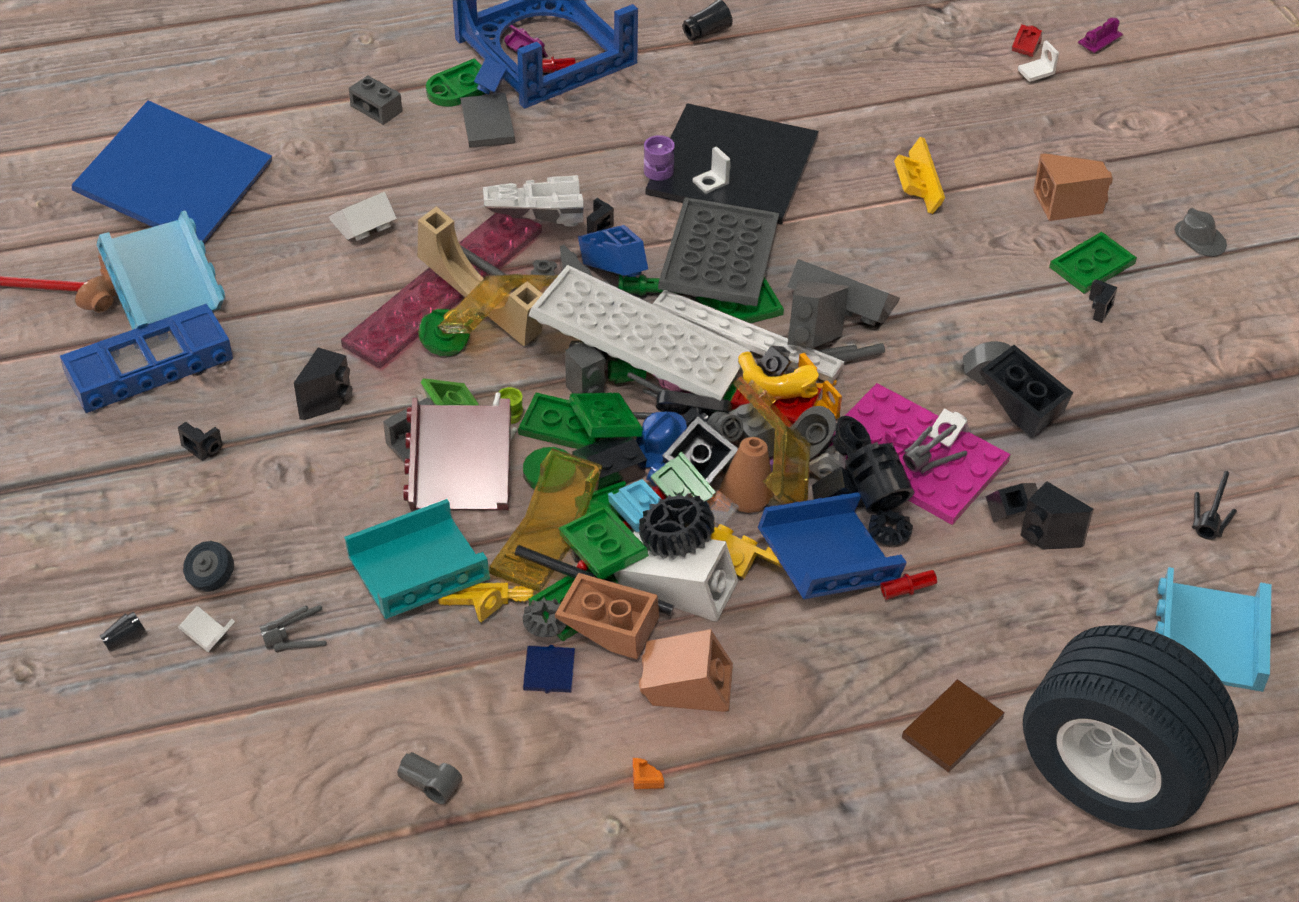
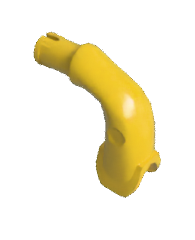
M743 352L738 356V363L743 370V379L767 397L773 399H790L800 396L810 398L818 394L815 382L819 375L813 365L801 366L794 370V372L782 376L768 377L763 373L762 368L757 366L751 352Z

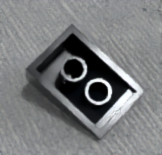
M1012 345L980 370L981 376L1012 422L1030 437H1034L1064 413L1073 395L1070 389L1015 345Z

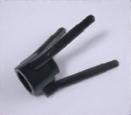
M1225 471L1211 510L1200 515V493L1195 492L1194 522L1192 528L1196 529V533L1204 539L1210 540L1222 537L1224 529L1237 513L1235 508L1232 509L1223 521H1221L1220 515L1217 513L1229 477L1228 471Z

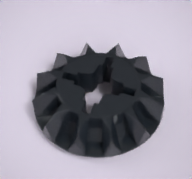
M891 508L887 512L879 509L876 515H871L868 525L869 533L876 541L891 546L906 542L911 537L913 529L910 517L903 516L902 511L892 512ZM886 522H889L891 525L896 524L895 529L891 526L886 527Z

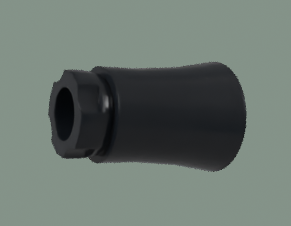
M715 0L708 7L690 16L689 19L684 20L682 29L687 38L693 41L716 31L730 28L733 24L732 15L724 1Z

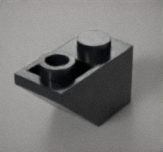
M1021 483L999 489L985 496L993 522L1025 514L1028 500L1038 490L1036 483Z

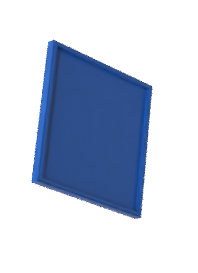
M147 100L72 183V191L151 227L176 221L180 213L186 211L188 217L192 218L195 222V233L198 240H202L205 244L272 162V155Z

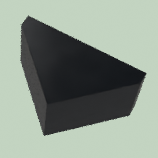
M841 466L812 485L813 500L858 493L849 471ZM861 498L857 507H864Z

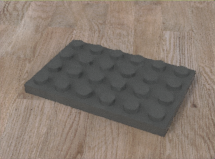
M685 197L661 272L658 289L689 294L695 297L701 296L719 301L757 306L778 224L779 213Z

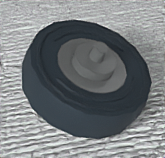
M205 541L194 546L187 554L183 563V573L187 582L195 589L205 592L215 591L224 586L234 570V559L231 552L221 543L214 541Z

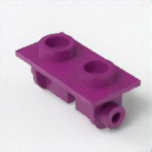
M1109 18L1103 23V26H1098L1094 30L1088 31L1086 36L1078 41V44L1093 53L1098 52L1123 36L1118 31L1120 21L1117 18Z
M510 25L513 32L504 39L507 47L517 52V49L538 42L542 46V55L546 58L548 57L544 49L545 44L539 38L535 37L533 39L523 28L517 29Z

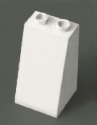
M634 531L633 534L642 542L639 532ZM712 539L705 542V548H697L696 554L689 552L685 555V558L679 555L674 560L670 556L662 559L660 555L653 556L652 552L648 551V557L614 573L618 584L656 594L659 600L675 605L674 608L711 621H718L738 582L726 541Z

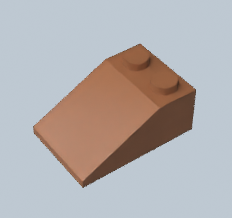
M578 573L556 611L555 618L610 652L638 659L659 619L658 595Z

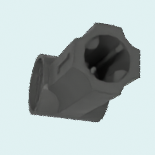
M413 752L410 754L406 753L397 770L399 778L423 789L426 796L438 804H445L463 780L461 773L452 765L442 763L438 766Z

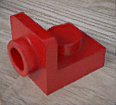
M1021 24L1013 42L1012 51L1033 57L1038 44H1041L1042 30L1032 25L1025 26Z

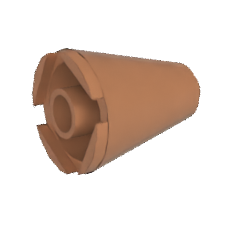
M749 437L741 442L721 482L720 494L724 502L727 500L733 505V509L747 513L759 512L764 509V506L774 496L768 446L762 439L757 437Z

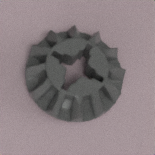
M545 597L538 602L532 600L531 605L524 608L522 618L524 627L528 632L538 637H552L561 633L567 625L555 618V613L560 606L556 598L552 601L546 600ZM544 611L548 612V623H545V620L542 617V613Z

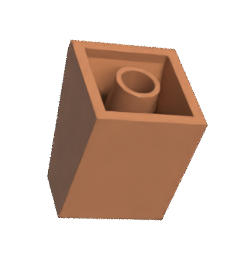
M1044 153L1040 154L1033 191L1049 221L1103 214L1105 203L1108 202L1109 186L1112 184L1113 179L1111 172L1107 170L1102 161Z
M711 629L646 641L645 654L642 655L643 674L639 679V688L652 706L720 712L729 711L733 663Z

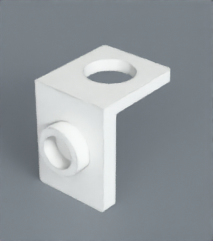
M1044 41L1041 59L1019 65L1018 71L1029 82L1054 75L1059 52L1048 41ZM1048 50L1051 52L1052 61L1047 56Z
M718 147L712 148L711 170L694 177L693 183L705 194L729 184L730 158ZM704 179H712L715 183L713 185H705L702 181Z
M944 409L932 426L933 430L928 436L935 439L939 435L938 429L941 425L955 424L957 428L953 433L940 442L950 448L961 431L971 433L966 417L958 412L952 413Z
M196 606L178 628L209 652L235 621L231 619L225 627H222L200 607Z

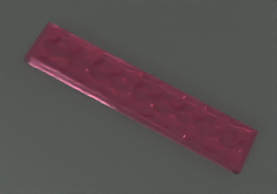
M494 213L460 241L459 244L499 269L542 233V225L531 219L512 218L510 215ZM471 264L485 280L490 277L489 274ZM429 267L341 339L342 347L381 369L419 337L418 329L425 315L430 314L431 311L436 309L451 310L465 297Z

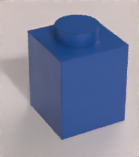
M486 57L474 80L478 84L477 89L489 95L490 91L496 94L508 70L507 67Z

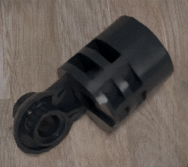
M850 416L840 417L836 423L832 442L839 453L848 455L845 464L867 513L877 514L879 509L887 512L889 508L892 510L907 502L914 495L915 491L893 443L878 444L876 442L871 444L870 435L863 424Z

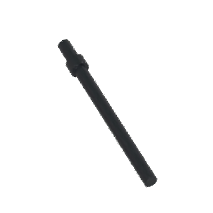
M518 545L515 550V555L574 579L578 573L597 578L593 573L524 546ZM606 578L602 579V580H606V581H609V582H613V581L608 580V579H606ZM658 599L659 612L671 616L675 605Z

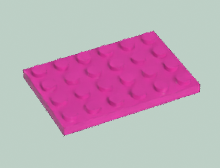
M878 383L845 415L853 417L863 424L870 435L871 444L876 442L878 444L890 443L885 438V431L908 423L919 437L929 426L932 427L939 417ZM941 425L938 429V434L940 435L952 425ZM961 431L950 448L939 442L930 449L932 458L929 460V463L962 451H967V455L931 468L922 474L920 471L912 472L906 466L903 460L906 449L894 446L915 491L908 501L951 525L959 519L1005 467L1011 455L970 432ZM927 436L921 445L926 446L933 439Z

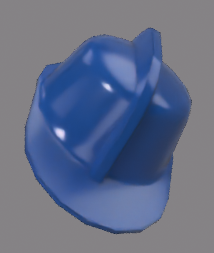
M655 412L649 415L643 422L642 436L637 437L636 442L647 459L646 468H651L656 461L663 463L662 455L687 429L686 421L681 415L675 412Z

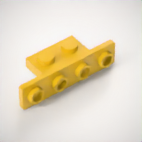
M919 137L910 149L909 157L899 154L894 163L904 192L909 195L922 197L928 213L934 214L938 207L943 204L945 195L926 140L923 137Z
M722 524L714 527L715 532L711 534V539L726 541L737 576L745 579L756 556L783 568L770 547H767L766 551L756 547L758 542L745 535H743L742 539L733 536L734 531Z

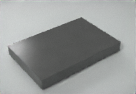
M506 93L461 98L469 147L515 143Z

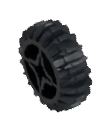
M679 492L677 496L672 497L669 494L668 498L664 500L658 498L657 504H649V510L643 511V517L639 519V535L643 545L648 551L652 552L653 556L660 555L662 559L670 556L674 560L677 556L682 555L685 558L687 553L692 552L696 554L697 548H705V542L710 541L711 534L715 532V518L710 506L700 496L693 497L691 493L683 496Z

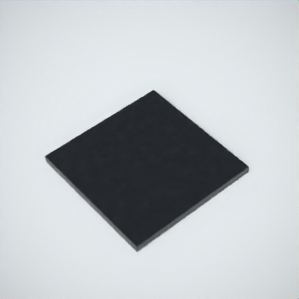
M687 103L670 137L674 142V173L666 180L655 181L650 179L645 188V195L681 203L687 197L779 213L778 224H783L817 142L819 131ZM718 147L730 158L729 184L705 194L693 183V178L711 170L712 148ZM704 179L702 183L705 185H713L715 181L712 179Z

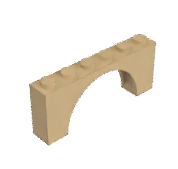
M437 206L418 220L417 257L523 346H526L542 333L543 324L529 316L532 306L542 296L539 290L527 281L513 293L507 294L489 284L474 269L465 256L456 236L454 220Z

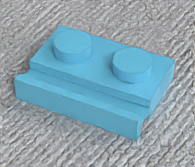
M643 479L620 488L616 494L612 492L608 494L609 503L636 532H639V519L643 517V511L649 510V504H657L658 498H660Z

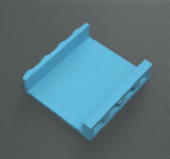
M182 211L176 221L116 238H111L109 232L100 234L98 237L97 248L132 330L206 303L212 311L220 309L225 299L224 289L216 282L214 266L211 262L208 263L205 256L206 249L202 240H198L195 233V222L192 218L188 217L186 211Z
M1168 567L1165 578L1160 577L1157 593L1162 595V599L1158 600L1156 616H1160L1161 621H1157L1155 632L1175 640L1195 653L1216 673L1224 685L1263 692L1270 676L1272 584L1260 583L1254 597L1173 583L1174 568Z

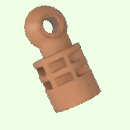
M99 255L102 276L94 277L84 283L78 290L75 298V303L78 307L84 310H94L97 313L109 309L113 303V297L117 295L102 257Z

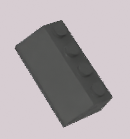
M800 259L796 262L787 286L795 291L798 279L849 286L845 315L852 317L854 312L862 316L861 321L871 325H875L876 321L884 324L900 299L897 296Z

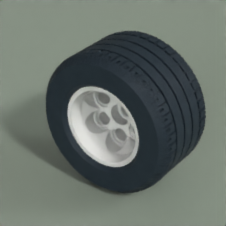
M1127 625L1093 627L1071 639L1028 700L1022 723L1025 741L1035 765L1046 780L1061 795L1080 809L1101 820L1137 830L1170 828L1180 825L1191 818L1201 807L1236 746L1239 732L1237 712L1226 687L1216 673L1200 657L1169 637L1148 629Z

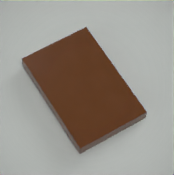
M957 679L903 731L902 738L950 772L1003 719L1005 712Z

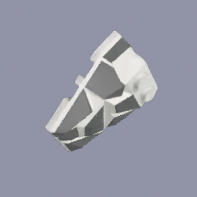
M578 175L548 177L547 182L534 183V180H528L526 184H523V188H517V185L514 183L483 187L484 206L492 212L510 215L512 218L538 219L539 221H549L563 224L564 226H576L579 222H583V197L579 190Z

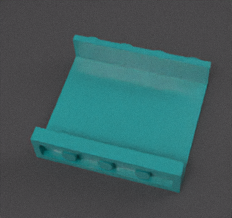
M448 499L344 537L348 558L385 619L490 579L487 557L483 552L475 554L452 519Z

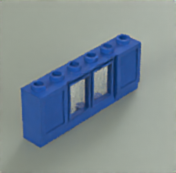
M206 303L147 324L146 326L60 355V359L67 380L84 412L88 413L233 360L228 336Z

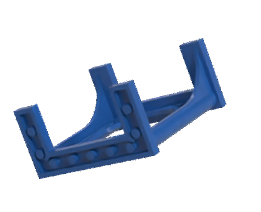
M453 0L456 41L459 44L466 41L484 60L488 57L507 67L508 70L503 79L519 94V104L524 109L637 64L638 8L634 4L614 11L613 30L584 0H509L477 12V0ZM534 16H555L577 24L606 52L543 76L542 46L538 42L517 49V65L503 51L500 45V38L503 32L517 21Z

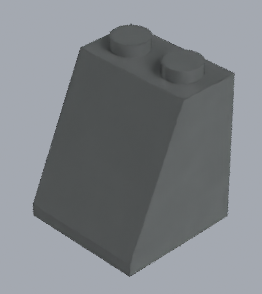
M798 279L793 294L787 345L814 348L842 336L849 286Z

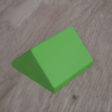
M425 378L421 381L426 397L434 405H479L464 383Z

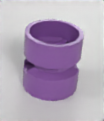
M662 135L646 139L644 142L645 176L655 181L670 178L674 173V142L669 137Z

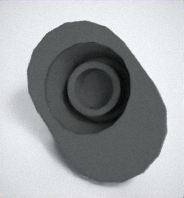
M1190 208L1184 219L1175 226L1176 235L1201 255L1215 257L1221 255L1226 250V239L1216 229L1213 216L1207 212Z
M813 406L805 410L782 438L781 447L783 454L792 461L804 462L815 457L820 451L827 449L832 444V437L835 434L836 419L834 414L823 406Z

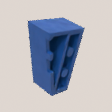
M625 225L578 236L584 265L624 276L627 275L628 277L638 276L642 273L641 271L648 270L643 240Z

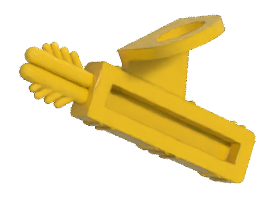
M503 582L478 583L439 598L438 602L444 606L474 605L477 618L482 622L503 604H508V599H513L515 602L528 601L529 598L534 596V590L526 586H515L513 589H508V583Z

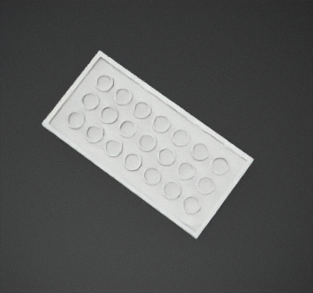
M569 265L563 269L532 306L529 316L536 319L539 323L549 325L560 330L564 335L575 337L588 346L607 352L611 357L622 359L637 369H643L654 374L658 379L669 381L684 391L713 397L720 401L741 370L738 356L743 352L751 351Z

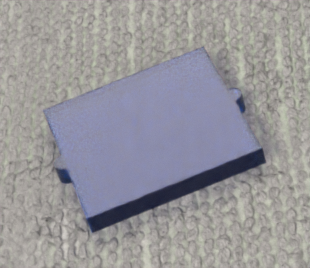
M549 645L548 647L527 646L523 690L544 691L545 694L550 692L571 693L575 648L554 647V645Z

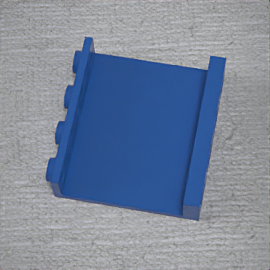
M859 492L770 506L764 509L758 529L803 599L878 586L882 582L901 577L907 564L902 554L885 557L855 513L861 498Z

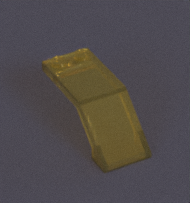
M522 274L486 276L456 308L449 310L443 316L444 320L438 327L444 334L471 333L514 287L519 288L528 281L540 291L544 286L549 287L558 276Z
M740 376L733 384L775 429L773 471L763 482L785 504L808 501L809 441L773 404L776 399L766 389L763 390L754 380L748 382Z
M552 448L540 464V476L524 519L490 564L489 573L540 592L554 573V570L516 556L515 550L518 545L562 561L571 547L560 536L559 528L586 514L602 470V465Z

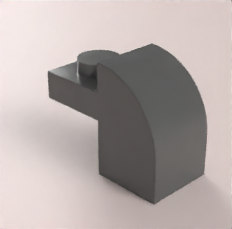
M998 341L977 345L963 355L965 375L984 386L987 383L981 376L980 370L1011 346Z

